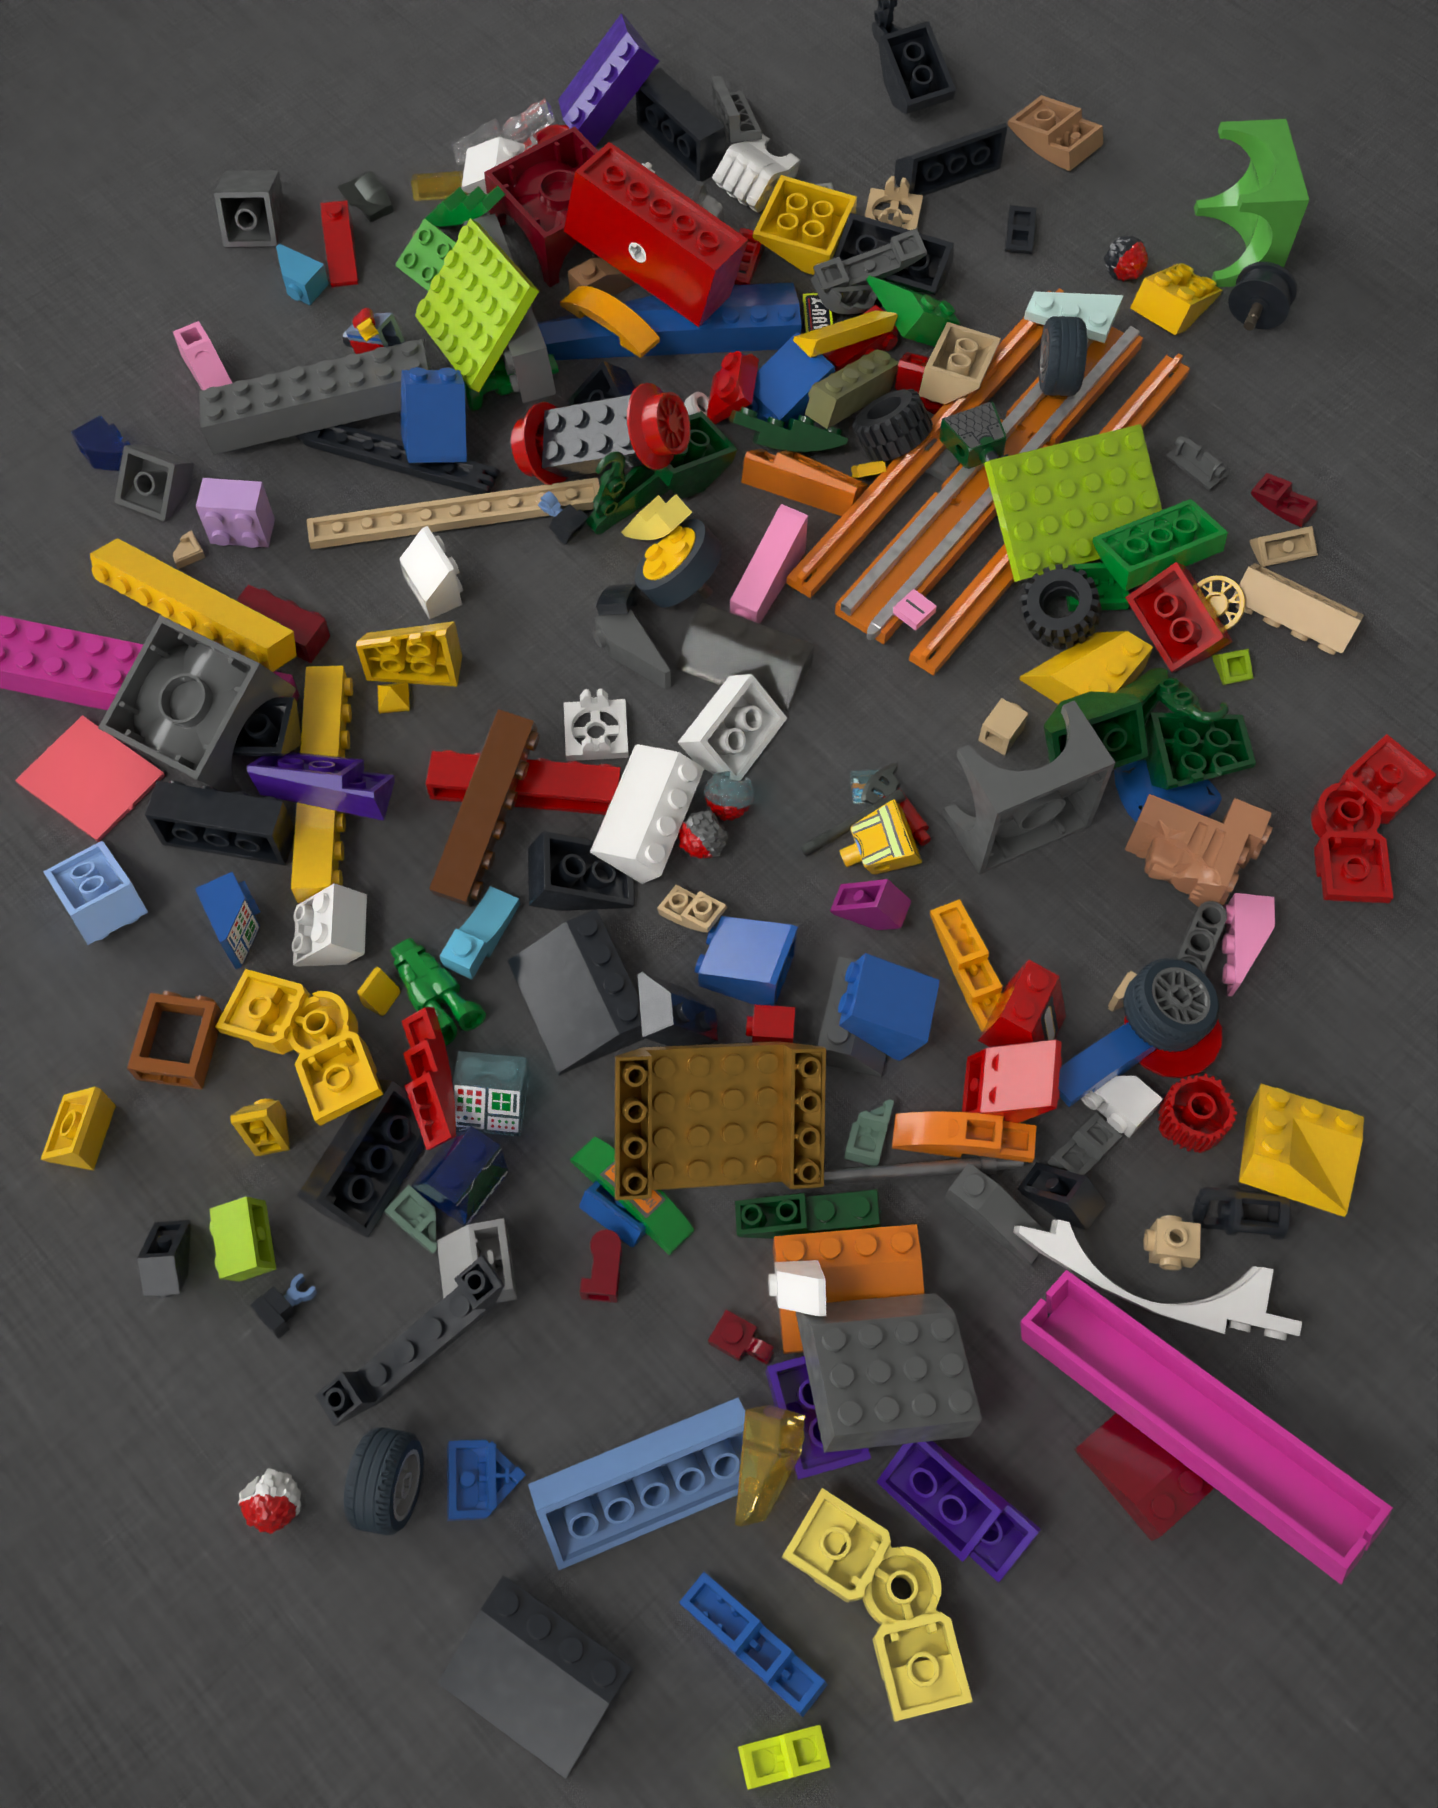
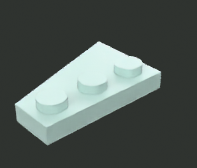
M1034 291L1025 311L1024 319L1045 325V322L1053 316L1080 317L1086 324L1087 338L1105 343L1121 306L1123 295Z

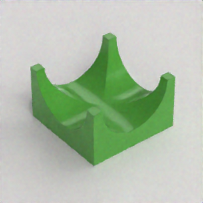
M1287 119L1220 122L1218 128L1219 138L1231 140L1240 145L1247 152L1251 161L1244 176L1233 187L1217 196L1196 200L1194 206L1196 216L1211 217L1229 224L1242 236L1246 245V251L1234 264L1226 269L1214 271L1212 280L1216 282L1217 287H1234L1242 269L1255 262H1271L1282 267L1285 266L1309 203V196Z

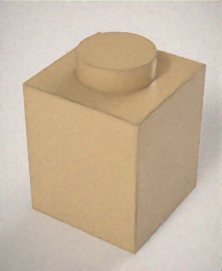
M1001 698L982 724L978 741L1006 755L1024 730L1028 712L1024 711L1019 705Z

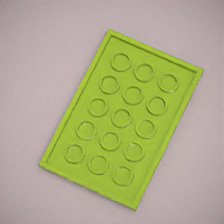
M470 218L467 225L461 228L455 246L447 253L439 274L435 275L432 279L427 295L419 302L415 317L456 370H460L462 378L468 387L479 392L539 290L478 222Z
M1141 424L1018 453L984 463L1014 582L1032 578L1036 573L1043 575V569L1049 567L1051 571L1055 570V565L1062 564L1063 569L1068 568V565L1099 560L1101 558L1093 545V537L1162 510Z

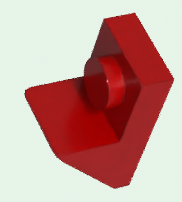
M906 352L899 360L895 389H913L919 394L925 366L930 357Z

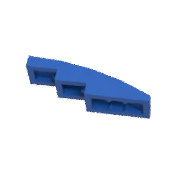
M1129 1022L1061 1066L1058 1087L1060 1098L1068 1107L1072 1106L1090 1091L1095 1092L1115 1076L1123 1075L1157 1048H1154L1152 1045L1150 1046L1142 1038H1139L1138 1034L1132 1030Z
M705 1572L701 1574L679 1601L681 1606L802 1717H804L828 1686L824 1679L798 1658L756 1616Z

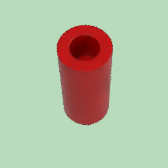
M904 794L906 800L899 805L904 811L914 840H917L921 846H925L931 841V837L927 833L929 826Z

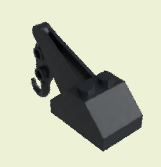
M877 0L878 7L874 11L875 22L872 23V32L879 44L883 80L892 105L904 114H908L954 99L956 88L929 21L902 29L892 23L894 21L893 12L894 7H897V0Z

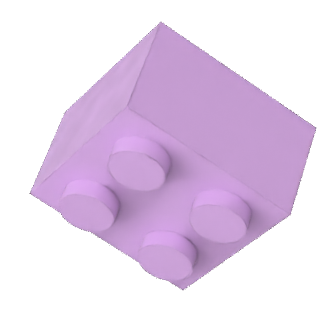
M203 478L196 509L210 544L269 548L275 518L263 483L258 481Z

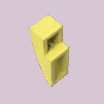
M677 494L667 503L658 495L632 519L621 533L625 537L638 540L659 539L673 531L692 511Z

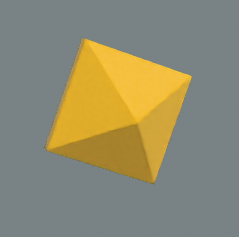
M408 682L377 685L379 714L410 711Z

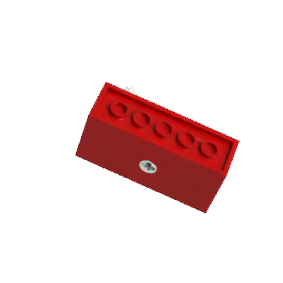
M608 142L575 171L564 232L693 324L700 327L730 297L748 239L657 176L655 171L651 169L652 165L649 162L640 164L618 147Z

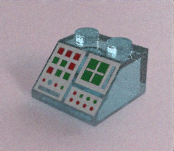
M458 1051L453 1079L456 1130L510 1136L521 1135L530 1078L527 1058Z

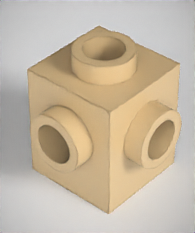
M1172 1215L1162 1216L1160 1219L1157 1218L1150 1229L1145 1230L1144 1250L1149 1251V1263L1159 1264V1267L1165 1270H1180L1182 1267L1192 1268L1200 1260L1201 1224L1183 1222L1181 1217Z

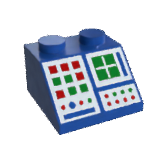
M232 871L195 888L220 944L234 968L238 969L242 967L260 928L255 915L261 912L245 880L238 883Z

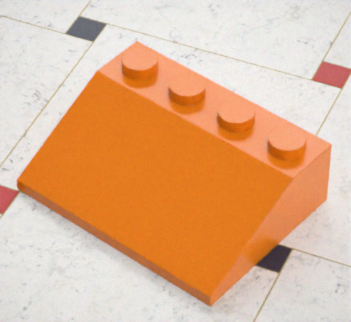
M917 1224L774 1236V1266L775 1262L819 1261L826 1281V1303L924 1294L922 1257ZM779 1308L783 1354L804 1352L796 1312Z

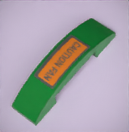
M595 1136L570 1158V1162L592 1183L597 1181L615 1198V1149ZM652 1190V1198L617 1200L646 1227L645 1233L669 1256L694 1232V1228L662 1190Z

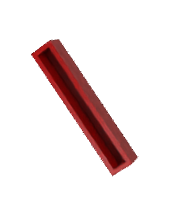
M453 750L432 751L426 778L429 798L432 800L462 802L481 753L463 754ZM545 758L527 759L526 762H529L528 772L523 781L519 780L515 792H518V797L514 807L606 815L621 780V767H614L610 764L588 765L578 761H569L567 763L554 762Z

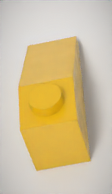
M260 1099L255 1101L254 1105L244 1106L230 1116L232 1125L255 1157L290 1150L286 1111L279 1100Z

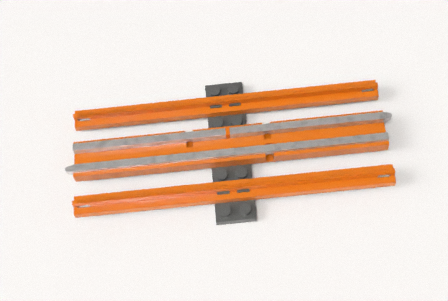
M1059 288L1056 292L1064 293V290ZM1023 317L998 345L978 390L944 404L935 415L927 411L933 423L932 431L927 438L913 450L895 458L886 467V472H882L790 572L787 576L786 584L811 599L924 472L931 474L944 482L940 493L935 492L837 601L835 606V614L866 633L868 640L875 639L883 645L904 622L893 614V607L913 589L926 597L997 515L985 467L981 464L970 469L964 468L939 439L942 418L986 404L1039 346L1044 325L1025 320ZM1112 326L1105 343L1087 338L1084 378L1080 390L1073 396L1044 394L1040 389L1038 376L1007 411L1005 420L1000 419L1006 433L1004 455L1008 454L1010 456L1059 444L1138 353L1143 341V337L1139 335L1140 331L1130 326L1124 333ZM1178 353L1174 359L1166 355L1099 434L1141 424L1143 430L1187 378L1190 368L1181 363L1183 355ZM1005 543L910 653L909 661L934 676L1011 586L1014 578ZM810 574H812V576L810 577V579H809L807 582H805V579H806ZM934 651H936V653L933 655V657H932L931 659H929L930 655H931Z

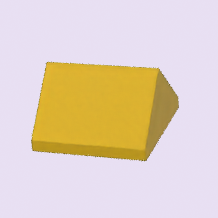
M91 1087L63 1095L40 1160L94 1170L116 1107L102 1089Z

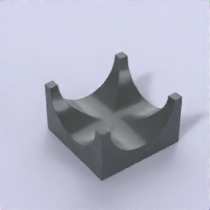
M160 615L98 729L218 791L229 793L233 791L241 792L242 788L237 785L232 774V754L242 727L251 714L263 703L275 697H292L297 688L260 663Z
M1075 700L1063 705L1061 710L1067 730L1066 747L1054 761L1043 765L1041 768L1028 771L1007 770L984 760L974 751L970 744L958 749L956 756L963 767L972 790L976 818L964 813L955 803L944 807L942 814L979 875L1091 826L1115 761Z

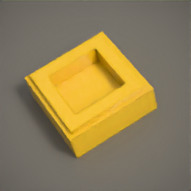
M874 461L853 465L851 467L852 477L859 478L886 472L885 462Z

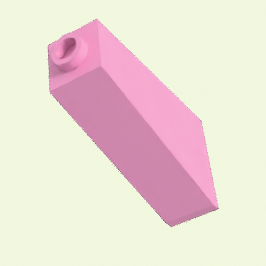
M783 504L778 508L730 599V618L734 619L738 624L754 629L758 628L785 585L787 576L797 566L805 553L808 515Z

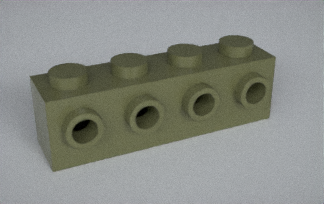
M876 349L867 355H863L859 360L847 364L836 373H831L820 382H815L808 393L810 399L805 415L826 429L832 427L877 398L889 393L899 362L891 358L887 352Z

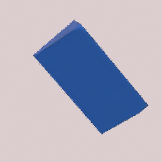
M597 1181L585 1190L579 1204L580 1209L606 1229L614 1231L622 1241L633 1248L646 1234V1227L620 1202L616 1201Z

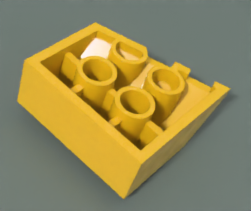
M455 621L366 633L356 643L367 681L458 686L462 652Z
M1129 631L1095 632L1092 636L1087 637L1085 642L1081 644L1079 642L1076 643L1074 647L1064 650L1021 675L1019 680L1058 705L1061 701L1090 691L1115 693L1135 681L1147 665L1153 646Z

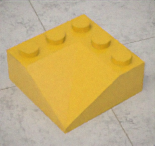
M781 175L753 232V238L802 272L814 275L815 271L813 268L815 265L833 259L850 213L856 214L857 196Z
M1261 1083L1247 1111L1239 1182L1345 1217L1348 1212L1363 1142L1364 1117L1348 1110L1332 1107L1317 1100L1308 1099Z

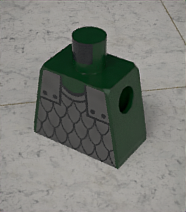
M993 402L942 418L939 439L964 468L970 469L981 464L984 466L985 462L998 459L1004 455L1006 433Z

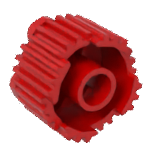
M1205 1073L1200 1077L1195 1075L1193 1079L1191 1076H1188L1186 1080L1182 1078L1179 1082L1173 1084L1161 1102V1108L1158 1111V1114H1160L1158 1121H1161L1158 1128L1161 1135L1168 1141L1173 1140L1174 1146L1179 1144L1180 1149L1186 1147L1188 1152L1194 1149V1152L1203 1153L1212 1149L1214 1145L1216 1146L1232 1128L1236 1120L1235 1116L1237 1115L1235 1107L1232 1105L1234 1101L1229 1099L1231 1094L1224 1092L1226 1088L1221 1084L1222 1080L1216 1081L1215 1076L1208 1078V1075Z

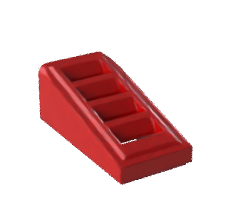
M740 228L738 232L748 239L739 270L745 271L746 274L738 272L734 284H750L765 250V246L753 238L754 230Z

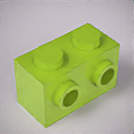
M246 1196L209 1209L211 1217L210 1232L214 1238L216 1251L215 1267L219 1273V1279L240 1282L277 1270L265 1200Z

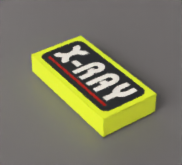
M803 294L805 333L832 325V311L823 305L818 294Z

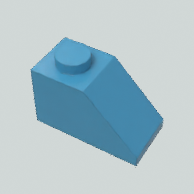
M278 244L276 250L288 296L296 301L311 305L329 285L324 264Z

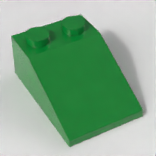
M870 275L866 279L886 312L898 314L895 326L903 338L935 347L947 322L956 325L960 324L954 315L955 309L945 300L939 301L929 295H924L907 287Z

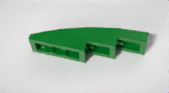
M498 185L488 194H485L478 186L466 195L458 187L424 219L434 226L460 225L470 218L476 219L487 213L505 193Z

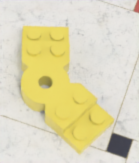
M822 1488L782 1558L815 1579L816 1583L845 1602L863 1599L868 1613L880 1624L872 1640L881 1677L885 1682L894 1722L973 1702L951 1618L936 1610L942 1588L939 1573L933 1562L917 1549L907 1546L892 1548L887 1529ZM903 1578L908 1581L911 1587L909 1598L899 1599L894 1596L891 1590L893 1579Z

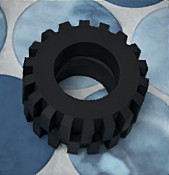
M902 389L885 394L868 404L856 416L852 426L867 457L871 461L877 462L900 457L916 448L932 431L933 423L918 392L913 389Z
M1062 564L1055 565V570L1050 571L1049 567L1044 568V574L1041 576L1036 573L1032 577L1033 584H1026L1024 588L1026 594H1022L1021 599L1023 605L1021 607L1022 613L1032 636L1037 641L1041 639L1042 644L1047 647L1050 643H1053L1054 649H1061L1062 644H1066L1067 648L1074 647L1073 642L1079 641L1080 644L1085 642V635L1092 636L1095 632L1094 625H1099L1101 620L1099 613H1102L1100 598L1094 580L1091 577L1088 578L1087 573L1082 569L1077 573L1075 566L1068 565L1067 569H1063ZM1071 596L1079 601L1076 610L1067 617L1052 618L1044 613L1049 602L1057 597Z

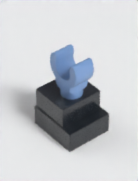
M550 491L540 498L542 501L538 503V506L545 513L554 516L549 528L564 545L583 529L589 518L581 509L577 511L571 504L562 509L561 504Z
M302 1273L292 1279L290 1288L284 1296L273 1286L250 1305L254 1313L278 1340L290 1330L286 1322L296 1314L292 1307L302 1301L305 1302L313 1299L317 1294L314 1286H311L306 1292L298 1291L300 1284L305 1281Z

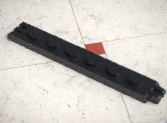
M342 424L295 435L298 439L303 440L306 446L475 494L490 493L491 488L496 482L495 479L500 474L496 467L468 459L467 462L408 463L403 441Z

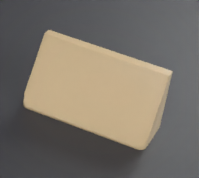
M1313 526L1250 540L1251 548L1259 564L1263 567L1318 555Z

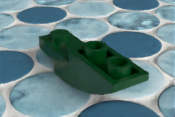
M744 407L741 408L740 412L732 410L729 419L730 422L755 430L752 442L779 450L797 452L820 451L845 445L848 441V438L840 436L842 433L841 429L833 426L824 430L814 426V420L799 415L798 420L790 418L786 429L783 428L785 422L772 417H768L767 422L757 418L758 412Z
M877 1189L807 1197L805 1193L735 1201L736 1232L738 1237L774 1239V1236L882 1227Z

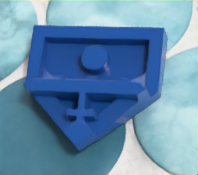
M487 1440L448 1441L447 1521L486 1519L526 1475L496 1448L497 1445L493 1441L490 1443Z

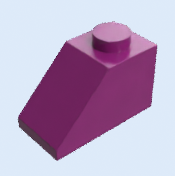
M888 879L841 884L830 912L833 915L875 930L899 929L906 918L911 900Z

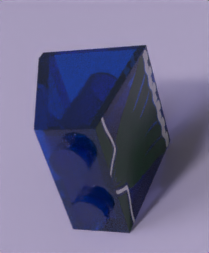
M470 1126L456 1131V1137L443 1144L411 1187L427 1201L463 1226H466L476 1216L508 1174L509 1170L501 1146Z

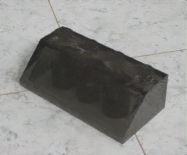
M702 602L688 627L677 663V669L720 686L723 685L729 676L752 674L777 706L789 712L812 666L814 644Z

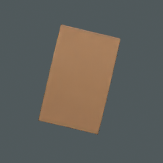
M1043 95L1008 120L1010 129L1028 147L1047 161L1068 171H1071L1103 145L1102 125L1082 119L1081 108Z

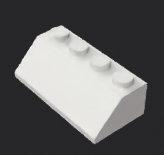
M637 744L632 751L590 853L641 884L660 877L704 768L680 752Z

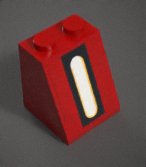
M1028 959L1005 986L978 1041L991 1048L1055 1040L1066 1018L1060 976Z

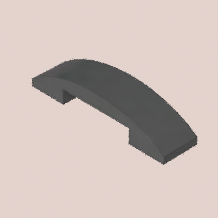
M916 228L891 237L890 244L844 261L837 257L817 264L813 269L823 292L828 293L832 288L867 285L869 283L866 279L869 275L879 279L893 275L926 256L927 250Z

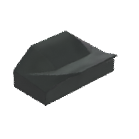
M367 171L345 184L336 186L345 200L348 201V204L359 208L370 223L394 212L384 186L372 171Z

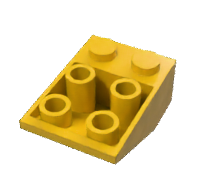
M1179 263L1145 277L1130 309L1170 333L1177 335L1187 330L1221 295L1223 290L1216 286L1214 280L1208 277H1200L1193 273V268Z

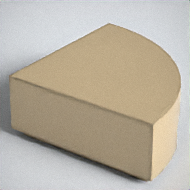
M192 530L180 538L181 542L173 553L178 569L206 558Z

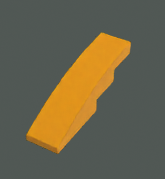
M959 899L930 910V916L954 976L982 1032L1002 994L1003 986L988 960L989 951Z

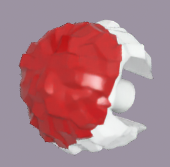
M268 1468L261 1479L257 1476L239 1493L240 1500L238 1503L241 1506L243 1517L246 1519V1524L249 1527L254 1526L259 1532H267L269 1534L283 1529L300 1512L301 1491L297 1488V1483L292 1479V1475Z

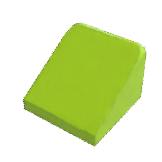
M1249 649L1212 655L1223 685L1253 679Z

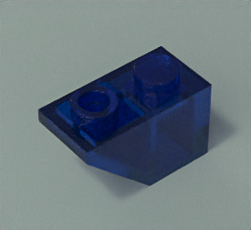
M100 415L71 431L79 451L93 469L120 471L124 446L131 444L128 441L122 442V436L114 423L109 425Z

